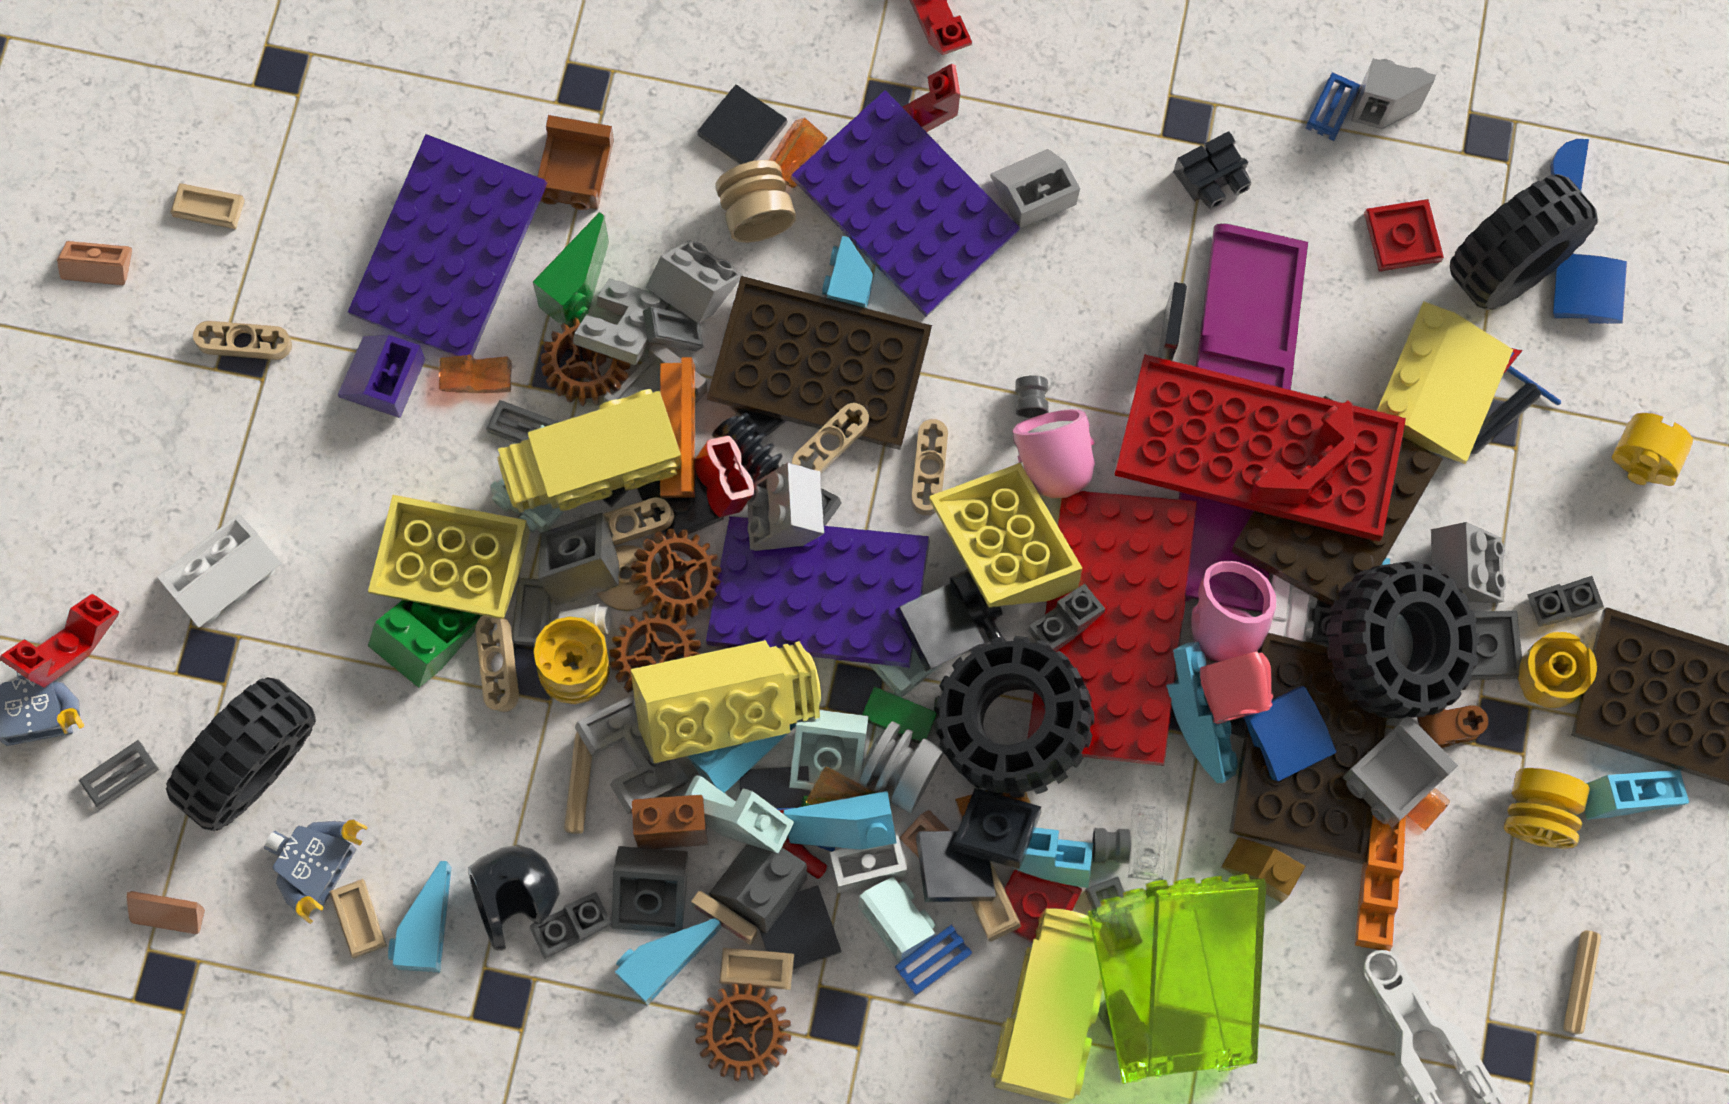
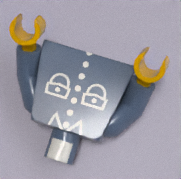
M17 672V680L0 684V741L4 745L11 746L73 734L71 726L73 724H77L79 729L84 727V723L80 718L79 699L64 683L53 681L43 688Z
M354 819L347 822H312L307 827L298 825L290 838L277 831H273L269 835L264 849L278 856L273 865V870L278 873L276 884L286 904L293 908L306 922L310 924L313 922L309 918L313 909L323 910V906L330 896L329 891L334 889L357 850L350 842L360 846L362 841L357 839L356 835L361 829L367 830V826Z

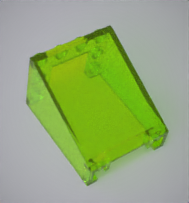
M1241 874L1227 878L1228 881H1223L1222 876H1213L1200 880L1201 883H1195V878H1185L1174 881L1173 885H1168L1167 880H1157L1146 883V890L1138 888L1123 892L1124 898L1112 897L1101 900V907L1088 911L1122 1084L1136 1083L1150 1077L1161 1078L1172 1074L1216 1069L1218 1072L1230 1071L1257 1063L1266 899L1265 878L1250 879L1249 874Z

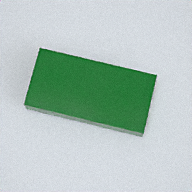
M874 686L862 716H868V723L884 730L894 721L900 725L897 735L902 737L905 731L909 729L913 732L911 741L919 744L923 739L928 738L937 713Z

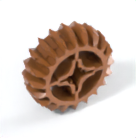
M575 318L573 320L574 327L569 328L567 324L562 323L561 329L563 333L560 334L552 331L551 338L553 342H545L544 349L547 353L541 355V361L546 365L541 368L544 376H548L546 379L547 385L550 388L555 387V394L558 397L566 393V400L569 403L573 402L576 397H579V403L582 406L586 404L587 398H592V402L597 405L599 403L598 396H605L607 392L610 393V389L614 391L621 389L619 381L627 380L628 373L625 370L631 368V363L613 357L610 368L601 376L599 368L606 362V358L609 356L573 344L574 333L580 325V321ZM571 347L573 351L572 357L566 360V365L559 368L563 354ZM580 354L588 362H591L592 369L589 366V364H586L584 361H581ZM578 378H586L589 380V382H579L575 380Z
M669 529L665 536L661 532H656L653 535V541L647 538L642 543L644 549H637L634 553L639 561H633L630 564V568L638 573L630 577V582L640 583V586L633 593L635 596L645 595L646 598L642 600L641 606L645 607L650 602L654 605L651 612L652 615L659 613L663 609L664 619L668 616H673L674 611L678 620L685 619L686 612L693 618L699 614L698 608L705 611L709 607L708 600H714V597L717 595L713 589L719 586L722 581L713 576L721 573L722 568L712 566V563L718 559V555L712 554L708 556L706 551L711 547L710 543H705L702 547L697 544L700 540L699 535L695 534L689 540L687 530H682L678 538L674 529ZM676 551H680L688 555L692 560H682L681 558H679ZM659 553L662 559L659 562L662 572L652 579V560ZM673 569L674 572L678 570L680 573L686 571L678 581L677 578L673 579L672 577L665 579ZM699 570L700 586L698 592L693 597L690 590L692 588L690 576ZM666 588L671 590L676 598L680 597V600L664 595L659 589Z
M644 610L642 612V621L638 622L635 616L629 618L631 628L623 624L620 625L619 630L624 637L613 636L612 638L613 644L617 647L609 650L610 657L616 659L610 663L611 670L619 671L615 676L618 683L627 681L624 686L627 693L633 690L631 668L656 664V661L651 656L653 651L652 642H654L655 648L661 656L660 663L677 660V656L684 655L683 658L700 655V653L695 651L701 648V642L699 640H692L696 636L694 628L685 630L687 620L681 619L674 624L675 613L673 616L663 619L661 610L655 614V618H650L648 611ZM656 632L672 635L680 643L674 644L673 641L663 642L658 639ZM645 635L646 643L644 647L634 651V655L628 656L634 642Z
M750 983L746 984L745 994H739L738 985L732 984L733 996L727 997L726 991L723 988L719 989L718 993L722 1001L717 1003L714 998L709 997L707 1003L713 1009L712 1012L705 1009H700L699 1015L706 1019L707 1023L699 1022L695 1024L697 1031L706 1032V1035L695 1038L697 1045L708 1044V1047L699 1053L701 1058L713 1055L714 1058L709 1062L708 1067L713 1070L721 1063L723 1067L720 1070V1076L723 1078L728 1075L730 1069H733L734 1081L737 1082L741 1079V1071H747L748 1080L754 1081L753 1069L759 1068L760 1073L764 1077L767 1076L768 1070L764 1064L768 1061L773 1067L777 1068L780 1063L773 1056L776 1052L783 1056L787 1054V1049L779 1045V1041H791L790 1034L780 1032L781 1029H787L791 1026L790 1020H778L779 1017L786 1013V1008L781 1006L773 1010L772 1007L778 1001V997L773 995L767 1001H764L766 989L761 987L757 995L754 996L752 995L753 989ZM735 1005H753L760 1008L766 1014L758 1015L754 1018H745L739 1013ZM726 1011L731 1027L727 1033L722 1035V1038L714 1042L713 1031L715 1023L719 1016ZM734 1017L738 1019L744 1028L753 1027V1032H749L752 1048L749 1047L747 1041H744L741 1036L733 1037V1033H737V1028H735L737 1023ZM772 1023L773 1037L767 1050L761 1054L755 1042V1037L765 1026ZM734 1046H740L746 1050L751 1060L736 1061L726 1057L720 1051L725 1048L729 1049Z

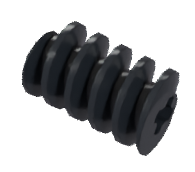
M748 413L739 417L735 415L722 422L713 431L712 437L730 436L735 441L741 454V466L746 469L751 479L754 478L752 482L755 483L778 469V464L783 455L782 453L774 456L770 455L775 447L773 443L762 446L766 434L753 435L758 428L756 423L746 427L745 423L750 417Z

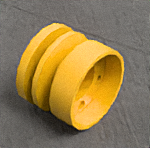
M570 616L556 619L543 628L536 638L533 652L540 683L547 694L559 702L569 704L588 702L599 695L608 682L610 666L605 638L598 627L584 618ZM574 662L578 669L572 670L568 664Z
M1542 768L1519 769L1515 774L1511 794L1520 803H1512L1508 806L1507 812L1510 817L1505 819L1503 827L1505 832L1517 839L1538 846L1560 849L1576 847L1579 841V835L1576 831L1581 829L1582 822L1573 814L1585 811L1590 790L1588 784L1576 777L1558 771Z

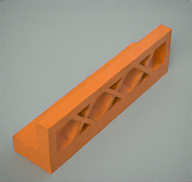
M681 357V363H660V393L681 453L682 461L681 469L676 470L677 475L660 480L661 498L695 497V364L692 357Z

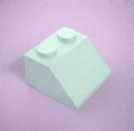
M820 710V718L810 717L808 721L797 720L789 788L858 796L860 787L858 783L862 772L868 716ZM800 766H808L809 781L797 780Z
M891 877L860 894L858 907L900 963L934 938L935 933L932 929L936 925L924 909L919 912L911 900L915 897L904 881L898 884L895 878Z

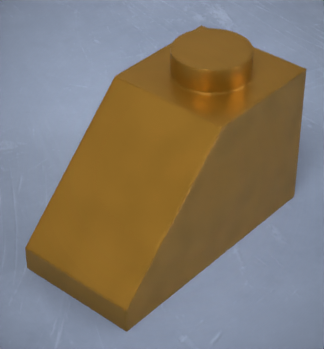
M1241 837L1237 838L1221 868L1280 903L1289 897L1306 867L1276 848Z

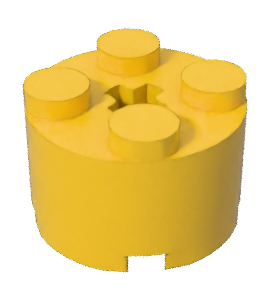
M1637 413L1627 423L1611 458L1628 472V479L1636 484L1645 485L1647 482L1673 486L1693 445V438L1684 427L1676 422L1671 427L1662 422L1663 416L1657 414Z
M1552 632L1540 638L1523 654L1520 662L1518 681L1523 690L1524 697L1530 702H1535L1547 708H1561L1574 702L1588 690L1596 677L1597 663L1591 649H1587L1580 641V638L1567 632Z

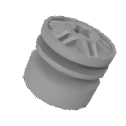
M892 721L886 730L876 738L863 763L862 775L858 786L867 789L874 778L877 777L879 780L874 789V794L883 792L890 784L894 787L890 803L912 813L932 779L944 752L939 745L926 738L918 744L915 750L909 748L913 733L909 729L905 731L899 742L896 741L900 725Z

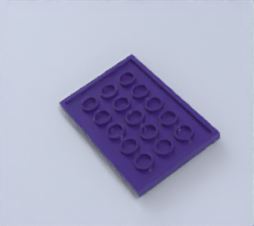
M886 90L791 175V179L925 317L932 313L1020 230V227Z
M425 134L348 309V313L379 327L471 362L547 186L546 180Z
M729 516L720 563L722 571L718 574V579L722 582L715 589L717 595L713 600L706 637L708 646L732 648L766 640L769 647L776 646L777 648H782L784 644L791 646L794 645V642L800 641L805 651L815 658L910 668L913 645L895 609L922 595L930 545L929 536L824 526L823 535L803 546L755 551L750 549L748 518Z

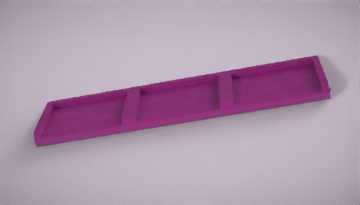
M1227 223L1216 224L1213 227L1195 367L1291 390L1308 250L1307 241ZM1179 492V500L1197 501L1185 601H1190L1191 599L1199 600L1200 581L1205 571L1211 565L1221 561H1235L1251 566L1269 580L1268 571L1231 552L1235 541L1254 510ZM1220 572L1210 578L1209 585L1212 595L1219 604L1262 613L1264 605L1263 594L1257 585L1246 576L1235 572Z

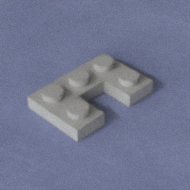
M609 278L598 295L596 306L623 315L618 325H615L603 319L586 315L574 333L573 344L636 365L649 343L643 311L649 307L668 310L670 304L651 291Z
M634 695L576 723L575 729L592 756L621 742L636 765V769L614 779L610 784L627 814L632 812V801L634 799L660 798L685 786L689 781L676 759L659 763L653 762L638 729Z

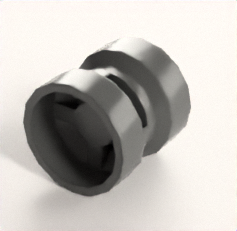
M1029 375L1016 379L1015 392L1019 395V399L1016 401V414L1021 417L1032 418L1048 413L1049 402L1045 399V394L1048 392L1047 378Z
M1094 828L1092 837L1093 863H1105L1107 860H1115L1118 864H1129L1131 852L1130 830L1118 829L1116 832H1108L1105 828Z

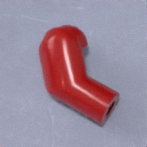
M789 838L785 840L782 848L807 864V873L816 879L824 875L827 869L826 863L812 855L802 844L790 843Z

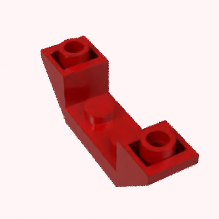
M909 0L928 43L941 55L972 45V40L961 16H953L947 0Z
M952 63L927 77L930 92L902 107L926 132L958 116L961 94L956 65Z
M1347 400L1339 408L1333 406L1321 418L1323 426L1318 436L1329 446L1318 457L1319 462L1313 468L1307 465L1295 477L1279 462L1270 470L1265 467L1253 478L1252 483L1254 487L1249 498L1254 502L1303 504L1348 463L1355 449L1353 404Z
M90 594L70 608L63 630L38 647L24 639L1 654L0 661L25 678L45 688L90 656L118 617L119 611L94 594Z

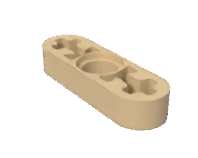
M204 321L198 324L193 332V339L199 350L209 355L280 360L288 356L292 350V341L287 331L279 326ZM210 332H214L217 338L211 339L210 343L206 344L203 337H208ZM241 333H248L252 336L250 344L243 348L236 347L234 345L235 337ZM258 335L261 336L263 342H259ZM275 337H279L283 344H277L276 349H272L271 345L267 342H274ZM218 338L226 339L227 346H225V344H224V342H223L222 339H218Z
M857 403L845 405L794 454L791 464L801 466V459L805 462L809 461L814 456L815 451L811 449L814 447L819 456L814 460L812 469L820 471V474L823 473L867 429L869 414L865 407ZM849 414L850 416L854 417L856 414H858L860 416V425L858 426L855 423L851 424L846 429V433L844 435L841 429L847 423V415ZM828 434L836 436L840 442L839 447L833 451L824 449L820 443L823 436Z
M937 419L924 421L919 427L911 505L917 513L926 516L934 514L935 510L931 503L923 505L922 499L917 498L923 496L925 483L931 484L930 496L943 491L948 429L942 421ZM930 429L936 430V434L942 436L936 438L934 451L928 450L929 436L926 435L929 434ZM931 459L938 463L939 470L933 475H927L921 471L920 464L924 460Z
M651 498L604 513L607 522H609L610 531L614 535L612 537L614 546L663 531L674 520L673 509L662 498ZM659 507L661 511H665V513L661 514V520L658 522L653 517L644 519L645 527H642L641 519L637 515L638 512H641L644 518L654 514V508ZM624 516L632 517L634 519L632 530L627 533L618 532L617 522Z
M483 615L478 620L475 628L483 699L488 708L500 712H508L516 706L519 699L511 626L506 618L500 619ZM494 624H496L497 629L492 632V635H489V630H492ZM500 653L503 657V664L498 671L494 672L491 662L493 657ZM502 690H504L505 695L500 698V701H497V696L501 695Z

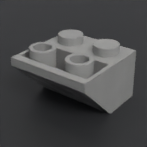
M1373 58L1359 88L1351 121L1384 129L1419 111L1435 81L1436 75L1427 73L1422 68H1408L1397 65L1388 59L1378 60Z
M1049 149L990 174L1010 215L1020 229L1077 205L1080 187L1066 161Z
M689 240L660 256L646 289L697 323H701L714 315L738 284L743 274L735 270L730 262L719 259L709 253L703 244Z
M786 463L753 483L754 495L747 502L748 533L751 550L803 546L824 534L820 471Z
M1468 522L1431 529L1432 566L1441 571L1440 574H1447L1457 583L1456 587L1458 590H1462L1465 593L1469 602H1504L1506 579L1503 574L1505 548L1502 538Z

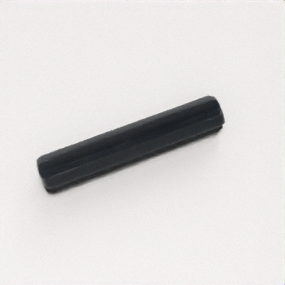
M1526 383L1483 422L1470 454L1480 452L1540 398L1541 392L1534 383Z

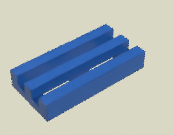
M1332 72L1305 129L1311 131L1313 128L1318 131L1317 134L1321 136L1323 134L1329 135L1328 139L1335 141L1361 84ZM1334 82H1336L1340 86L1321 123L1316 119ZM1345 88H1350L1352 90L1334 128L1328 126Z
M951 924L895 965V969L914 995L917 996L971 956L973 952L965 945L964 940L957 934L956 929ZM950 936L953 940L951 943L908 974L905 970L908 966ZM958 947L961 951L960 954L916 985L913 979Z

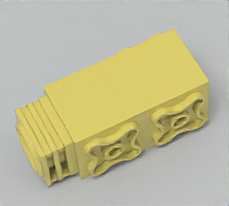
M648 389L622 399L605 402L599 406L600 410L527 432L529 439L518 444H511L505 448H498L500 455H498L497 461L512 506L518 508L519 513L547 504H551L552 509L559 507L560 511H566L588 502L605 499L612 495V490L625 487V490H633L645 484L677 475L676 470L681 469V453L660 391L652 393V390Z
M766 640L631 669L638 729L654 763L790 733V724L797 723V720L808 721L810 717L820 718L821 689L817 669L812 656L805 651L800 641L794 642V645L791 646L784 644L782 648H777L776 646L769 647Z
M1046 908L1039 917V924L1035 933L1036 938L1033 939L1031 948L1027 947L1011 1016L1007 1017L1006 1021L1002 1023L990 1077L996 1078L994 1088L1057 1104H1066L1075 1098L1076 1095H1080L1085 1067L1092 1043V1038L1086 1036L1088 1028L1091 1027V1024H1095L1097 1020L1101 994L1106 980L1107 968L1102 967L1104 957L1098 955L1099 943L1102 939L1101 934L1105 923L1081 913Z

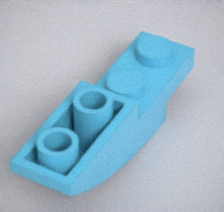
M1199 642L1185 643L1173 650L1178 679L1174 683L1167 685L1169 697L1172 698L1171 705L1183 736L1195 757L1216 783H1224L1236 775L1238 766L1237 756L1232 751L1230 741L1231 723L1230 721L1220 724L1213 722L1214 717L1200 680V668L1206 666V657L1200 649Z

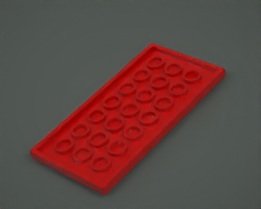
M1144 354L1114 476L1380 542L1384 533L1406 418L1353 405L1355 449L1345 466L1303 504L1254 502L1249 498L1254 487L1252 480L1263 468L1266 467L1270 470L1279 462L1296 477L1307 465L1313 468L1319 462L1318 457L1329 446L1318 436L1323 426L1321 418L1331 407L1336 406L1339 408L1344 403Z
M1080 491L1070 497L1061 499L1058 527L1082 567L1078 588L1085 584L1105 608V612L1096 621L1058 650L1078 670L1091 696L1094 724L1090 727V732L1093 736L1090 746L1084 747L1081 752L1085 758L1165 766L1172 710V698L1169 697L1167 685L1174 683L1176 679L1177 669L1173 650L1180 647L1197 501ZM1068 594L1047 601L1045 615L1055 609L1057 601ZM1035 692L1033 694L1027 739L1039 729L1045 715L1044 702Z

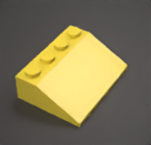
M1423 301L1377 411L1406 418L1403 437L1426 450L1466 464L1513 349L1455 312Z
M1021 463L929 496L931 505L989 607L1046 602L1073 592L1078 588L1082 567Z
M392 495L368 593L504 619L524 561L530 529L527 521Z

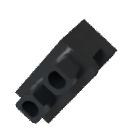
M1230 131L1205 143L1204 147L1201 145L1178 157L1173 173L1194 202L1201 199L1210 210L1225 202L1226 196L1221 190L1222 187L1228 184L1235 196H1239L1248 191L1252 183L1246 172L1248 161L1238 153L1234 146L1236 141Z

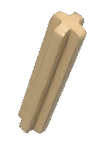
M578 732L575 734L564 824L565 831L571 834H581L584 831L592 755Z
M1584 930L1579 938L1563 1025L1564 1031L1572 1034H1582L1585 1030L1601 942V935L1597 932Z

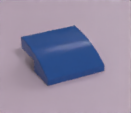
M1572 254L1558 266L1556 271L1554 318H1588L1589 324H1623L1627 261L1603 256Z
M1300 686L1271 700L1272 706L1270 710L1244 717L1253 744L1261 748L1271 779L1280 781L1337 753L1328 729L1304 686Z

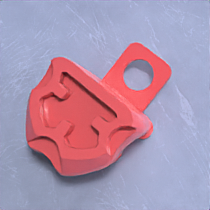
M1252 652L1200 668L1202 689L1214 717V723L1220 724L1270 710L1272 706L1271 700L1273 699V694H1271V666L1263 653Z

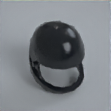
M521 845L499 848L479 858L468 867V875L477 908L490 943L496 951L506 950L502 925L508 918L521 913L526 915L535 924L540 925L550 915L560 894L558 878L547 859L532 848Z

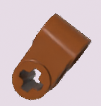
M1475 705L1449 710L1444 709L1435 715L1417 717L1419 726L1441 748L1473 741L1488 726L1486 712ZM1466 718L1469 722H1475L1476 726L1471 729L1470 725L1464 726L1463 721Z

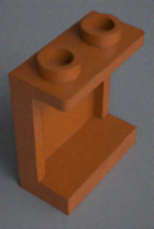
M548 115L546 123L547 139L537 176L546 180L547 186L540 201L549 205L557 203L569 204L578 210H588L589 208L598 210L614 143L612 126Z
M702 795L634 799L632 801L633 835L638 848L665 849L708 845L704 799Z

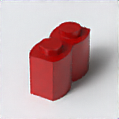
M730 436L707 440L695 458V469L699 479L707 487L709 504L719 517L740 513L754 495L752 479L746 469L741 466L740 450Z

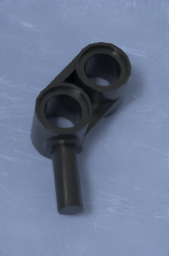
M968 569L951 576L950 583L954 582L976 627L984 629L990 642L991 639L1003 637L995 623L997 618L1003 615L1001 606H988Z

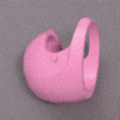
M1067 409L1045 413L1022 421L1012 430L1013 441L1020 455L1017 456L1018 461L1023 463L1026 474L1039 494L1050 498H1067L1082 491L1092 480L1095 461L1091 445H1094V440L1090 438V424L1085 412L1079 409ZM1058 421H1073L1052 430L1027 433L1044 424Z
M1235 561L1215 563L1205 571L1200 581L1199 602L1192 610L1191 628L1194 642H1199L1200 649L1209 660L1217 663L1244 654L1257 652L1262 646L1272 624L1276 610V594L1269 580L1251 566ZM1220 572H1235L1246 576L1257 585L1263 594L1264 605L1262 615L1253 617L1239 608L1219 604L1212 595L1209 585L1210 578Z

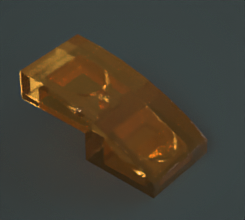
M472 355L440 358L439 390L456 393L511 392L512 361L508 356L475 359Z

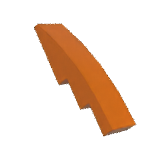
M1373 815L1367 861L1362 864L1355 946L1387 950L1389 952L1393 947L1394 916L1398 909L1399 881L1404 865L1406 815L1393 828L1388 823L1383 824Z

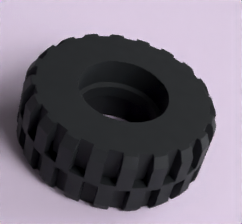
M1560 174L1547 176L1545 179L1531 184L1530 187L1520 191L1508 202L1501 205L1465 238V241L1456 249L1455 255L1450 259L1451 276L1477 307L1493 310L1503 306L1511 300L1518 298L1541 282L1546 276L1550 275L1586 241V238L1594 231L1595 225L1598 223L1597 210L1569 177Z
M1407 561L1374 566L1369 570H1363L1354 576L1352 582L1345 584L1339 593V600H1336L1331 608L1330 614L1332 617L1330 623L1327 624L1326 636H1329L1327 654L1328 659L1332 660L1333 674L1336 680L1342 683L1344 686L1343 691L1351 700H1357L1360 708L1368 713H1375L1378 717L1388 719L1406 718L1407 716L1411 718L1425 717L1426 715H1435L1442 712L1447 706L1452 705L1462 695L1460 691L1467 688L1472 679V670L1477 666L1478 656L1476 652L1479 645V633H1476L1475 622L1477 620L1474 611L1470 610L1467 603L1469 600L1465 593L1456 587L1457 583L1447 574H1440L1441 571L1432 565ZM1399 613L1408 623L1413 638L1412 656L1407 667L1399 660L1393 645V627Z
M1015 636L1013 641H1006L1004 637L991 639L992 644L982 647L981 644H978L971 648L972 654L964 660L959 657L952 664L954 671L950 677L947 675L943 677L939 685L943 691L941 697H936L934 702V711L937 713V718L934 720L935 733L940 739L939 745L955 769L973 786L985 788L988 792L999 795L1009 793L1012 798L1025 797V792L1032 790L1037 795L1048 791L1046 785L1056 780L1060 784L1067 779L1066 771L1071 766L1077 768L1084 759L1081 752L1084 747L1090 746L1093 736L1090 732V727L1094 724L1091 696L1078 670L1074 668L1070 660L1061 651L1055 652L1050 644L1040 640L1030 643L1028 637ZM1021 689L1037 693L1044 702L1045 715L1039 729L1030 738L1011 745L998 744L988 738L983 728L984 717L987 709L997 697L1006 692Z
M266 677L248 686L211 720L208 726L200 732L195 741L184 752L166 783V792L169 800L202 829L218 831L224 826L229 825L259 799L283 770L287 768L297 752L300 751L316 723L313 708L279 679Z

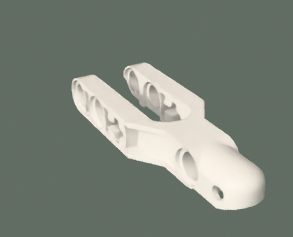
M1387 950L1374 951L1368 955L1363 962V974L1376 995L1381 1011L1396 1034L1394 1066L1416 1104H1442L1434 1091L1437 1089L1413 1049V1034L1418 1031H1429L1436 1034L1477 1104H1507L1462 1028L1432 1013L1399 958Z

